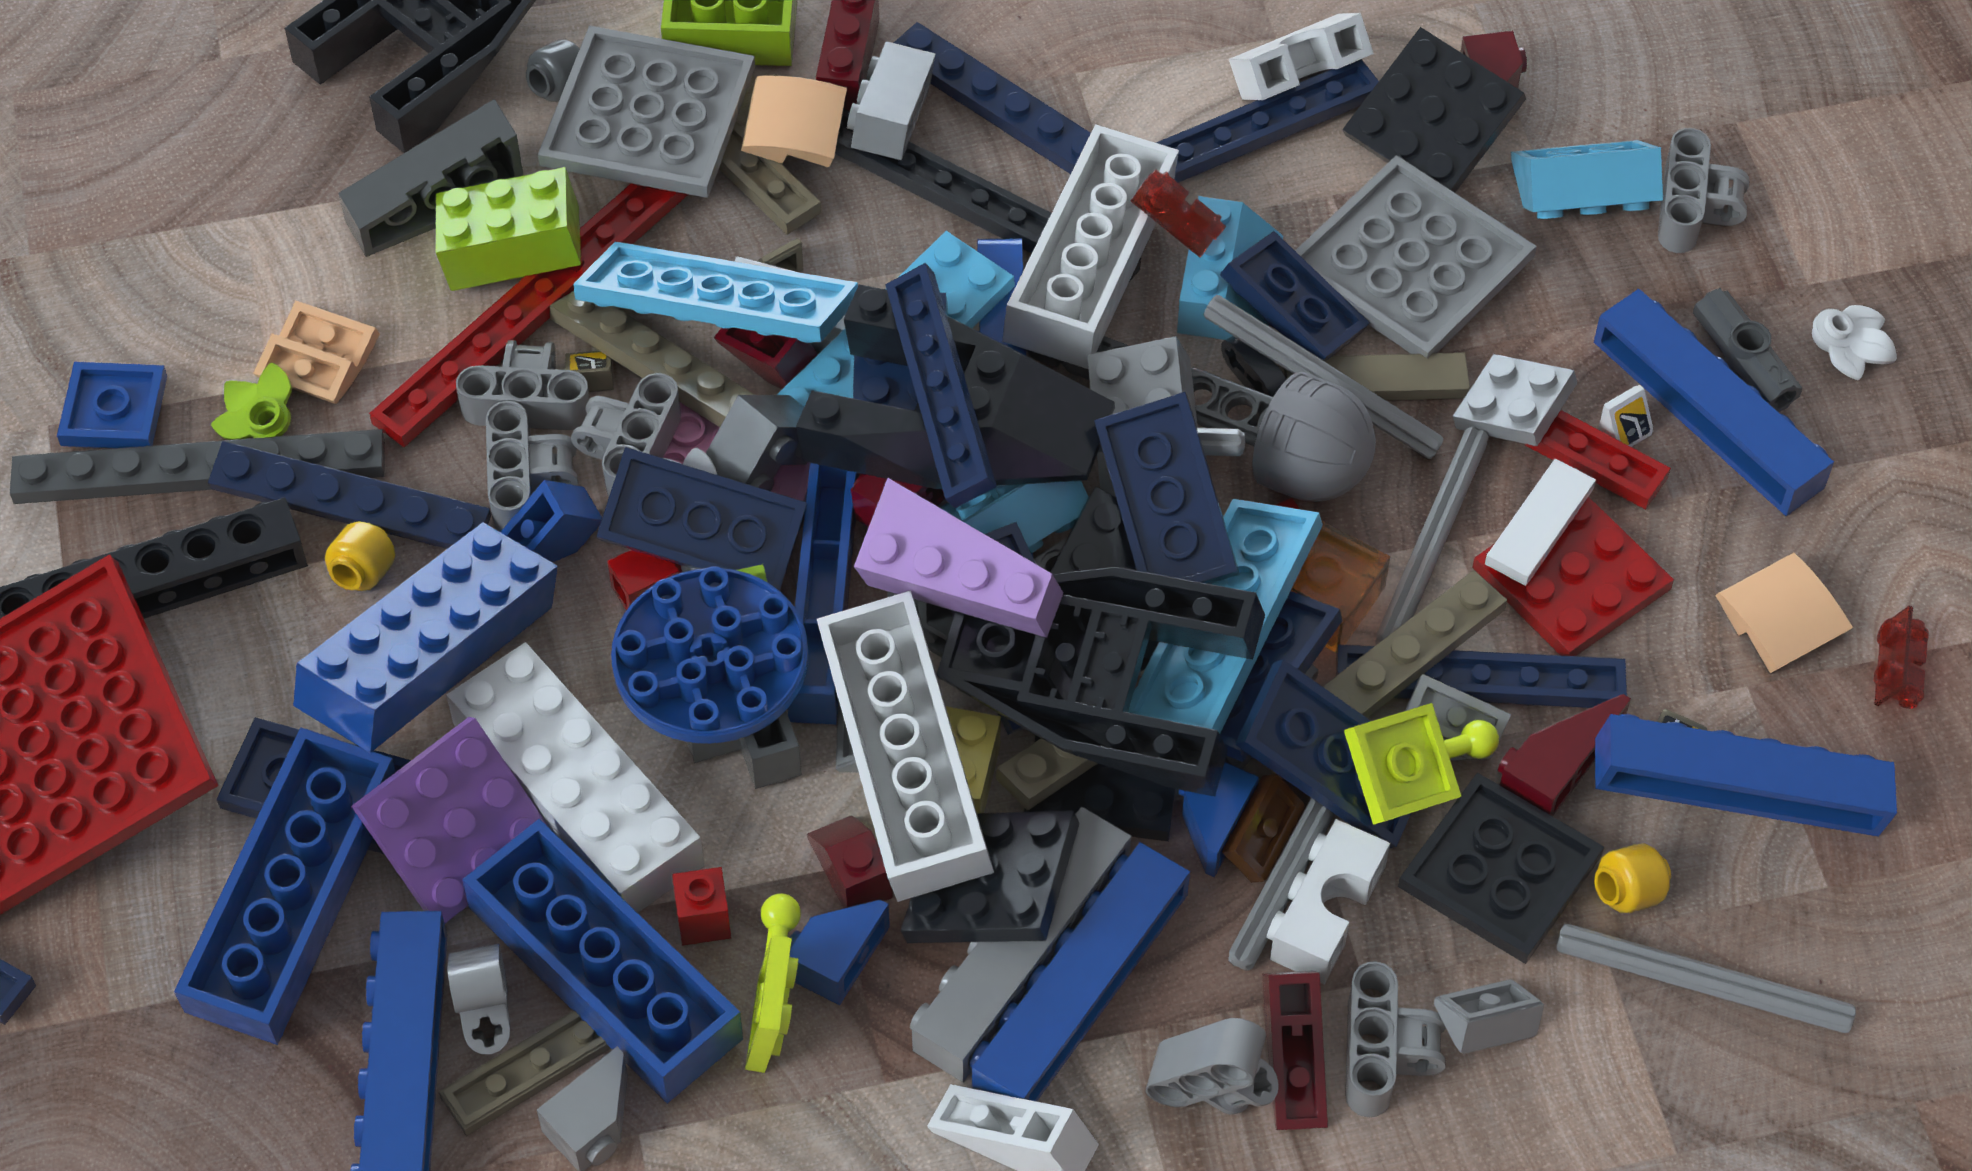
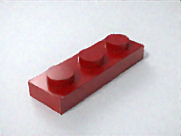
M1562 410L1559 411L1538 446L1525 444V446L1553 461L1557 459L1596 479V484L1645 510L1667 481L1671 470L1670 467Z

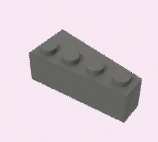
M493 99L339 192L345 222L365 257L435 229L436 193L449 191L454 188H465L489 183L498 179L523 176L517 134L496 100Z

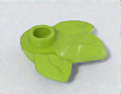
M270 363L260 375L258 384L246 381H226L224 384V402L228 411L211 423L213 429L226 440L282 436L289 428L291 422V414L286 404L292 392V386L287 374L278 365ZM273 418L269 423L265 424L268 419Z

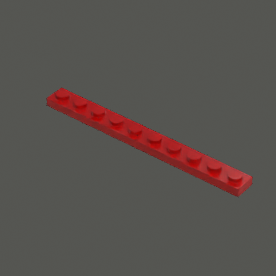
M629 184L580 227L581 265L522 278L369 413L371 423L378 429H382L383 433L401 446H407L458 400L456 379L464 369L479 365L497 366L504 359L507 341L515 340L520 345L550 318V305L573 292V284L614 242L634 244L689 194Z

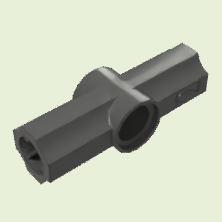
M1715 289L1708 292L1701 301L1695 304L1693 309L1694 316L1723 352V360L1728 364L1730 370L1740 379L1744 380L1747 385L1756 388L1762 398L1776 411L1780 412L1788 408L1794 400L1800 397L1802 386L1770 346L1771 334L1763 324L1751 321L1728 290Z

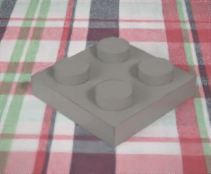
M1493 354L1453 414L1455 427L1464 431L1469 427H1475L1478 430L1486 431L1488 436L1538 446L1577 385L1575 371Z

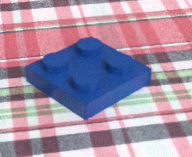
M74 362L57 432L60 446L92 448L153 446L167 381L165 366Z

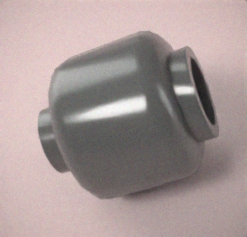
M560 39L532 53L529 56L526 70V80L530 89L537 96L550 102H559L580 48L569 40Z

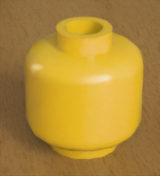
M358 521L348 524L333 540L326 550L325 562L331 579L338 586L346 590L366 591L379 583L393 565L396 554L392 541L382 528L371 523Z
M1646 843L1633 844L1610 851L1601 858L1595 873L1594 884L1599 898L1605 904L1620 913H1633L1656 906L1666 898L1670 888L1671 869L1667 860L1652 846Z

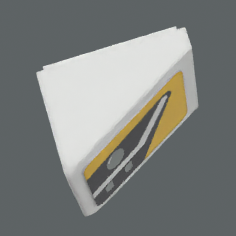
M1641 385L1634 386L1605 403L1598 430L1630 447L1651 436L1653 424L1644 388Z

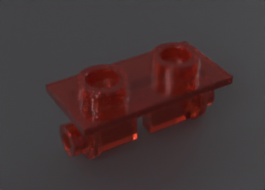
M1155 169L1148 175L1130 201L1200 258L1213 239L1215 240L1225 229L1226 225L1220 221L1222 216L1214 213L1197 198L1192 204H1189L1184 199L1190 192L1171 178L1167 171L1162 174Z
M1910 605L1894 617L1885 620L1878 631V666L1873 678L1876 684L1874 701L1876 706L1881 705L1892 697L1899 700L1901 707L1913 709L1924 698L1925 670L1910 664V662L1918 666L1926 663L1929 631L1923 621L1912 619L1913 607Z

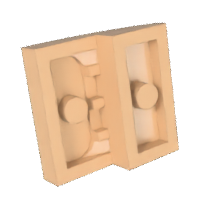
M757 76L741 151L782 164L786 156L790 155L829 167L835 156L847 88L800 77Z
M295 300L280 335L271 334L253 374L260 378L263 370L270 363H274L287 374L291 381L292 389L337 404L351 387L366 363L380 333L373 326Z
M1795 553L1784 557L1715 595L1738 636L1747 632L1770 673L1853 628L1825 585Z

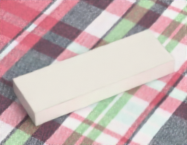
M1554 459L1486 555L1485 565L1526 586L1593 491L1596 479Z

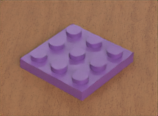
M473 717L466 718L351 806L424 911H442L445 923L468 906L462 881L463 878L536 820L540 819L548 826L481 725Z

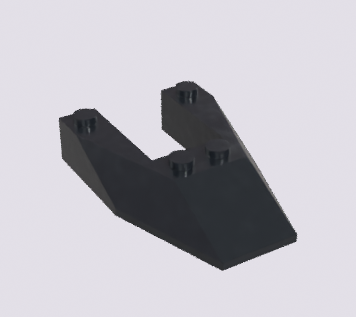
M323 0L284 29L292 62L320 85L396 30L401 31L428 53L369 96L376 131L405 153L438 130L497 55L536 0Z
M859 284L844 317L850 355L908 366L887 290ZM947 316L996 486L1088 480L1101 446L1094 420L1112 415L1115 409V402ZM811 391L796 425L804 462L885 479L889 478L933 489H942L919 403H917L915 410L912 411Z
M1108 567L1053 574L1063 591V595L1047 638L957 611L955 612L936 674L939 679L1064 752L1169 788L1216 796L1228 752L1218 730L1128 713L1148 640L1253 660L1265 618L1264 610L1255 592L1125 568Z

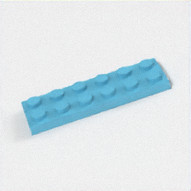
M945 231L901 274L903 275L926 263L935 274L940 293H946L948 316L971 328L1015 287L1012 274L948 231ZM844 329L777 395H790L804 407L812 390L853 398L854 355H850L846 330Z
M614 242L573 284L575 300L592 302L600 307H621L632 309L640 314L655 313L672 316L680 321L694 320L715 324L720 328L734 327L756 331L758 334L765 336L779 335L791 337L804 343H821L846 314L858 288L857 282L621 242Z
M1232 499L1223 518L1240 575L1211 584L1255 592L1264 610L1265 618L1253 660L1159 642L1139 680L1138 686L1134 690L1128 713L1218 730L1219 734L1221 733L1323 526L1319 512Z

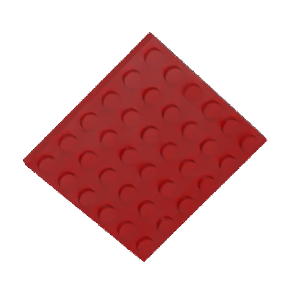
M110 554L0 619L1 915L219 786L122 569Z

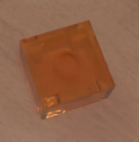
M1322 521L1323 526L1291 591L1340 609L1342 623L1325 645L1327 649L1336 653L1338 644L1345 645L1385 589L1391 556Z

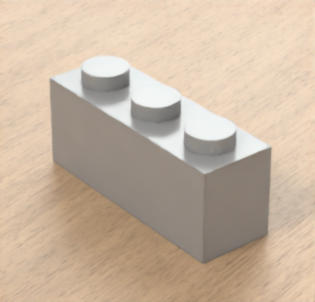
M886 41L880 57L872 56L867 80H862L857 104H852L848 117L847 129L854 130L851 148L902 160L930 89L935 53Z

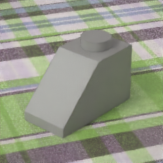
M618 1046L537 1109L541 1131L577 1171H585L592 1164L597 1166L604 1163L615 1152L617 1144L621 1142L628 1072L624 1053Z

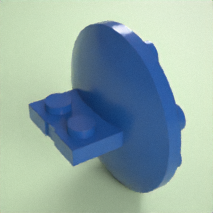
M713 566L686 571L666 579H661L643 592L629 606L617 626L612 642L611 659L614 679L619 694L626 706L641 722L660 734L673 739L711 744L737 740L760 731L789 708L797 697L806 676L808 645L800 615L788 598L777 588L751 574Z

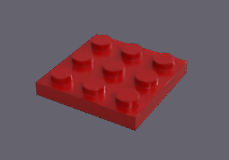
M1589 497L1526 586L1485 565L1486 555L1493 545L1474 557L1472 566L1483 579L1507 599V603L1560 656H1577L1670 591L1674 579Z

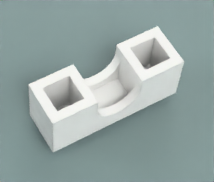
M1361 13L1336 14L1230 58L1229 62L1242 100H1265L1300 85L1298 79L1323 70L1339 69L1374 53Z
M1335 819L1328 835L1319 833L1308 857V860L1313 861L1307 874L1298 872L1288 893V899L1292 900L1287 912L1278 911L1269 927L1267 938L1273 941L1270 960L1294 971L1320 972V983L1325 985L1345 946L1349 921L1329 912L1323 903L1335 897H1346L1366 905L1386 867L1390 843Z

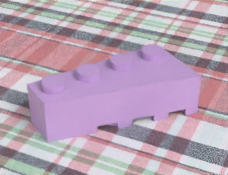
M887 478L854 564V568L868 586L895 594L911 591L913 599L1047 638L1063 595V591L1053 574Z

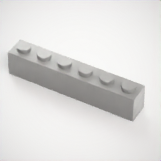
M1083 807L1075 814L1079 821V827L1046 941L970 942L967 950L969 955L959 967L953 965L949 968L939 985L940 993L930 1005L928 1003L922 1004L912 1018L910 1029L912 1030L913 1052L961 1082H964L972 1071L969 1064L978 1046L985 1040L990 1043L999 1032L998 1024L1007 1007L1013 1002L1019 1005L1028 993L1026 987L1034 971L1041 964L1047 967L1056 955L1054 953L1055 946L1063 932L1068 927L1075 930L1083 919L1082 911L1090 896L1096 890L1102 893L1110 883L1109 875L1116 861L1123 854L1130 856L1131 835Z

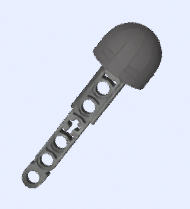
M1104 336L1097 352L1130 345ZM1027 350L1031 357L1056 368L1061 363L1069 373L1089 380V370ZM1191 368L1194 392L1203 389L1212 393L1208 402L1202 405H1195L1197 424L1205 428L1239 429L1244 432L1245 443L1254 446L1253 475L1259 485L1303 501H1327L1351 490L1363 479L1369 470L1376 446L1373 423L1364 404L1349 390L1305 372H1297L1291 375L1281 385L1274 397L1198 368ZM1237 405H1248L1252 408L1251 414L1243 420H1232L1227 416L1229 411Z

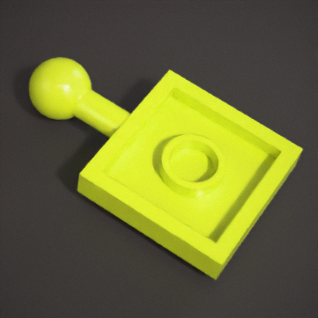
M1432 703L1344 730L1373 825L1462 797L1450 759L1464 754L1473 758L1483 759L1492 755L1499 744V735L1496 728L1484 720H1474L1463 728L1461 735L1444 740Z
M783 893L774 894L767 898L761 908V920L768 929L765 957L757 979L745 1070L765 1073L771 1055L780 1056L783 1037L788 1033L792 1012V1004H787L789 992L794 987L798 967V958L789 957L792 938L788 937V932L798 925L801 910L798 902L792 896Z

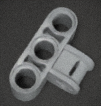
M1683 128L1673 135L1664 168L1663 200L1660 207L1658 240L1662 247L1674 253H1685L1695 247L1702 223L1732 226L1741 223L1747 216L1744 193L1749 188L1750 180L1748 174L1739 168L1709 164L1710 139L1704 132L1695 128ZM1729 180H1733L1732 188H1729ZM1724 205H1728L1727 213L1723 212Z
M508 340L502 367L480 365L468 367L458 375L456 389L461 414L471 424L486 426V415L493 405L502 401H514L525 408L529 428L575 430L577 427H581L587 415L586 404L590 399L588 383L579 372L555 369L556 349L553 342H546L544 346L518 345L515 340Z
M663 373L649 374L638 383L629 403L603 396L591 397L586 404L587 415L581 427H577L573 431L571 441L582 453L602 459L605 487L609 497L625 447L660 458L664 457L681 419L676 381L671 376Z
M498 402L488 410L486 415L488 499L494 526L501 532L544 480L557 482L556 476H560V483L578 485V476L573 470L572 458L576 455L577 448L573 445L571 437L567 435L544 434L531 436L526 410L517 402ZM554 447L557 448V454H553L552 449Z
M500 944L449 953L447 965L449 986L455 1013H460L463 1034L467 1045L477 1053L494 1054L507 1044L510 1037L507 980ZM490 1017L492 1024H501V1026L495 1028L493 1038L485 1039L483 1031H474V1029L480 1027V1018Z
M1377 961L1366 962L1356 969L1348 999L1345 1096L1350 1109L1364 1117H1377L1387 1110L1390 1105L1396 1074L1430 1076L1438 1074L1446 1068L1445 1056L1441 1054V1033L1444 1032L1446 1027L1439 1013L1426 1009L1398 1008L1397 975L1385 963ZM1375 989L1381 992L1383 996L1370 997L1363 993V990ZM1366 1034L1376 1035L1383 1042L1377 1044L1368 1043L1361 1036ZM1374 1081L1381 1086V1089L1375 1091L1367 1090L1360 1085V1082Z
M1229 1018L1165 1039L1159 1043L1145 1092L1154 1101L1170 1107H1185L1205 1101L1229 1115L1243 1112L1249 1104L1254 1106L1267 1105L1275 1099L1279 1085L1274 1069L1260 1058L1267 1034L1263 1028L1251 1021Z

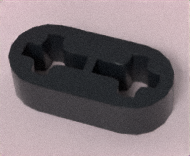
M1234 336L1222 341L1221 351L1223 358L1245 387L1274 397L1278 389L1286 381L1284 374L1275 362Z

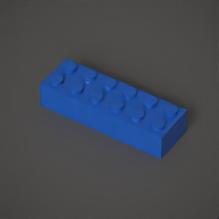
M482 522L298 661L296 665L293 706L371 753L549 611L553 604L558 566Z
M300 727L174 990L184 1013L278 1045L373 840V837L351 806L396 772L391 757L373 751L369 753L361 747Z
M540 819L536 820L462 879L469 909L569 1008L575 1011L599 1037L601 1036L612 1050L618 1046L624 1053L626 1064L667 1104L743 1040L740 1011Z

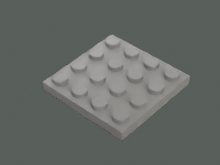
M589 26L538 152L539 166L553 169L565 167L568 172L708 198L755 70V56Z
M1396 155L1295 251L1370 322L1369 326L1409 353L1421 354L1428 358L1432 353H1438L1535 257L1537 246Z

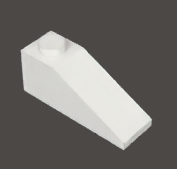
M950 1084L927 1125L931 1132L1017 1171H1085L1099 1145L1074 1109Z

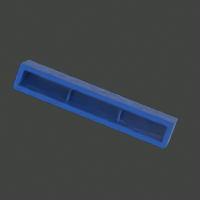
M1637 289L1600 315L1594 343L1785 516H1788L1825 489L1834 461L1829 458L1826 451L1802 434L1787 416L1780 414L1767 403L1756 388L1747 385L1731 371L1728 364L1722 358L1713 355L1704 347L1693 332L1683 328L1668 315L1659 302L1650 299L1643 291Z
M810 463L806 496L807 507L804 515L795 609L801 617L807 636L808 667L803 685L787 710L789 720L793 723L837 725L839 699L817 619L848 610L856 526L851 488L859 474Z
M1610 714L1595 738V789L1878 837L1897 814L1894 762L1877 760L1870 755H1848L1830 752L1826 748L1818 746L1801 747L1783 744L1779 740L1771 738L1754 739L1742 737L1725 730L1707 731L1695 729L1678 722H1654L1640 719L1631 714Z
M1139 842L1130 856L1123 854L1119 857L1110 872V883L1102 893L1096 890L1090 896L1082 911L1083 919L1075 930L1068 927L1059 938L1054 949L1056 955L1046 967L1041 964L1034 971L1026 987L1028 993L1019 1005L1013 1002L1007 1007L998 1024L999 1032L990 1043L985 1040L975 1050L969 1064L972 1068V1089L1036 1102L1039 1100L1188 896L1189 870Z
M442 911L381 912L379 931L371 932L370 955L371 960L377 961L376 975L368 976L366 1000L368 1006H373L372 1022H364L362 1029L364 1053L369 1052L368 1068H360L358 1076L359 1098L365 1099L364 1115H357L354 1122V1142L356 1147H361L360 1163H353L350 1171H430L448 936Z

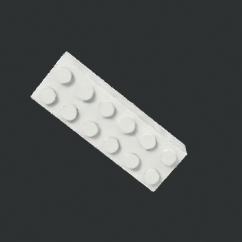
M1095 124L1007 303L1002 342L1088 369L1087 355L1097 352L1173 188L1179 150Z
M911 591L818 618L817 623L887 877L897 902L994 873Z
M526 642L446 694L454 726L456 727L468 717L476 718L550 829L637 913L674 888L672 874L695 871L704 867L701 837Z

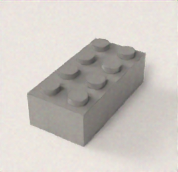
M1176 336L1087 355L1090 389L1115 402L1113 414L1186 392L1198 428L1191 361ZM1098 452L1100 489L1116 497L1104 453Z

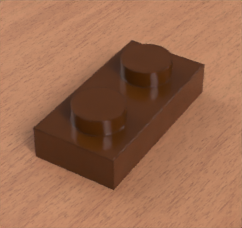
M1277 774L1262 776L1222 850V853L1251 883L1265 882L1305 807L1304 802Z

